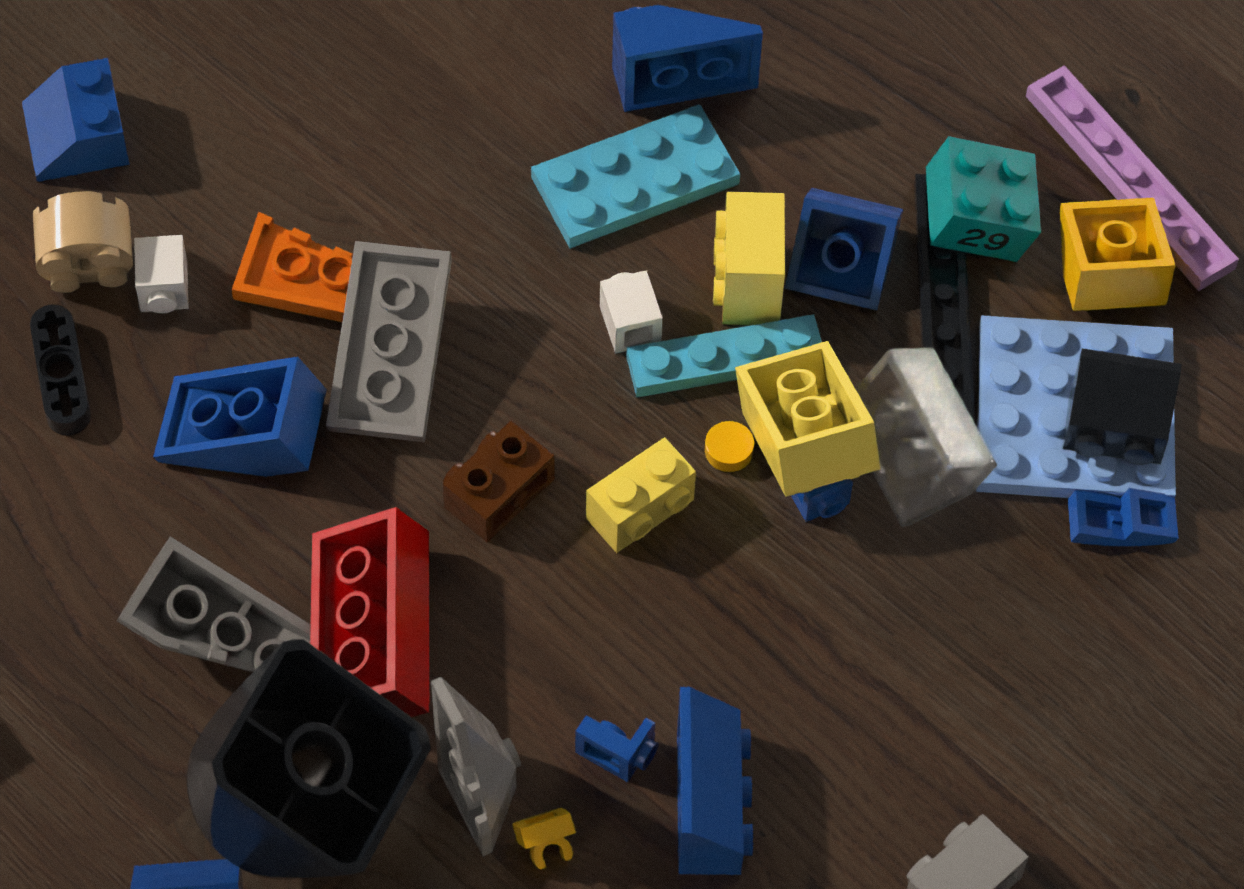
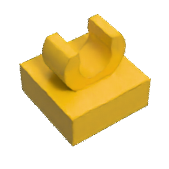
M562 807L512 823L518 844L525 849L530 848V858L539 869L546 868L543 850L549 844L558 845L561 857L565 861L572 859L573 851L571 844L564 837L575 834L576 831L571 814Z

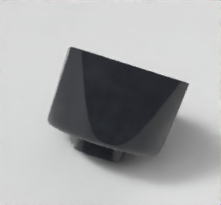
M305 639L284 641L226 700L198 737L189 756L187 767L189 803L200 830L211 846L228 861L252 875L273 880H295L364 872L431 751L429 737L423 725Z

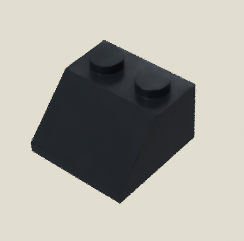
M1082 348L1068 401L1062 449L1076 451L1078 454L1087 457L1103 455L1122 458L1138 465L1149 463L1161 465L1169 439L1182 364Z

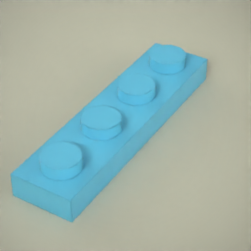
M813 314L627 347L626 358L636 398L734 381L737 380L735 367L822 343Z

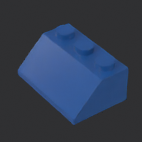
M680 687L677 722L678 874L741 875L743 856L753 855V825L743 824V807L751 808L752 777L742 776V760H750L751 730L741 729L740 709L691 687Z

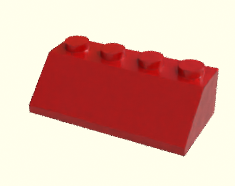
M394 507L312 533L310 644L410 717L429 713V531L400 509Z

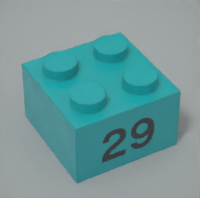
M948 136L926 166L930 246L1017 262L1041 233L1035 154Z

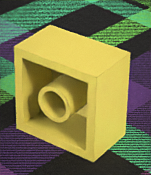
M727 192L725 211H716L713 306H722V325H756L780 320L785 279V193Z

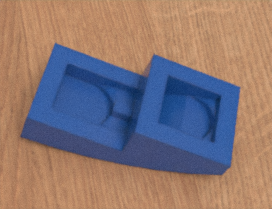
M1129 488L1122 497L1075 490L1068 498L1070 538L1073 543L1101 546H1150L1175 543L1178 540L1175 497L1167 496L1164 493Z

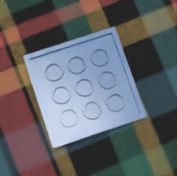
M981 315L979 324L976 492L1069 498L1075 490L1122 497L1129 488L1164 493L1167 496L1175 497L1174 412L1169 439L1161 465L1154 463L1138 465L1122 458L1103 455L1087 457L1078 454L1076 451L1062 449L1068 401L1082 348L1174 363L1173 328Z

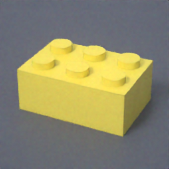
M828 341L735 367L742 413L785 497L806 493L818 487L846 479H854L863 474L880 470L874 421Z

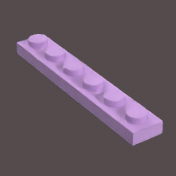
M1065 65L1028 86L1026 98L1117 200L1154 198L1175 265L1198 291L1236 269L1238 257Z

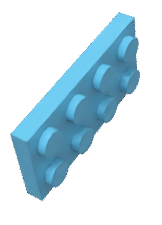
M700 104L531 167V178L569 248L729 189L740 183V173Z

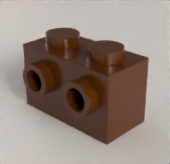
M511 420L499 432L494 430L486 435L481 441L477 452L465 463L459 462L448 471L442 483L444 508L488 543L555 479V456Z

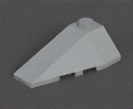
M169 537L117 619V622L161 649L254 672L284 641L305 639L310 643L311 624L172 537Z
M440 677L431 681L438 771L482 856L492 853L517 788L516 768L521 766V761L510 738L501 740L494 724Z

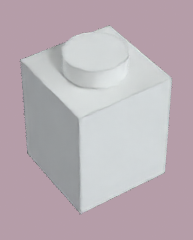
M183 235L134 238L135 287L140 311H152L163 314L179 309H189L187 257Z
M647 270L633 274L628 272L619 273L610 279L600 281V309L615 354L627 351V347L661 341L662 315Z

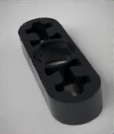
M46 305L39 308L30 320L43 407L48 425L54 432L66 436L74 435L83 431L91 418L73 316L68 309L60 305ZM58 324L61 345H51L48 325ZM58 361H67L74 366L72 372L63 378H53L47 374V370L53 363ZM69 393L73 408L72 415L63 417L60 394Z

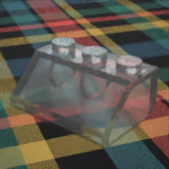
M933 347L889 349L857 386L856 391L875 424L880 470L873 471V474L901 527L910 526L971 495L998 466Z

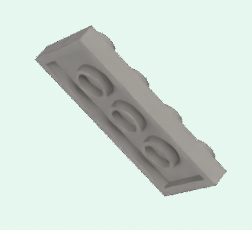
M355 241L326 422L328 431L425 442L452 263L451 251Z

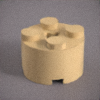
M88 191L71 192L48 199V208L40 212L39 207L34 210L33 228L36 270L40 276L50 281L52 290L68 293L77 290L80 287V283L99 282L100 285L105 287H118L127 282V273L133 266L129 207L123 200L115 197L116 205L103 202L102 193Z

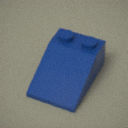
M663 5L643 8L632 7L625 11L614 12L612 69L624 112L758 88L763 38L761 25Z
M299 357L175 376L153 458L158 463L264 477L308 471L327 389Z

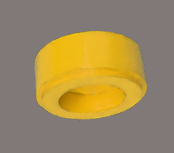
M725 421L714 425L708 431L705 439V456L714 468L724 472H735L745 468L750 463L754 451V438L746 426L734 421Z

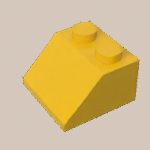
M1154 198L1061 203L1060 224L1063 278L1073 311L1162 306L1167 304L1175 262Z

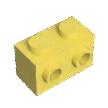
M664 437L586 490V519L611 548L618 553L632 542L643 538L651 529L673 514L682 511L694 500L696 471Z

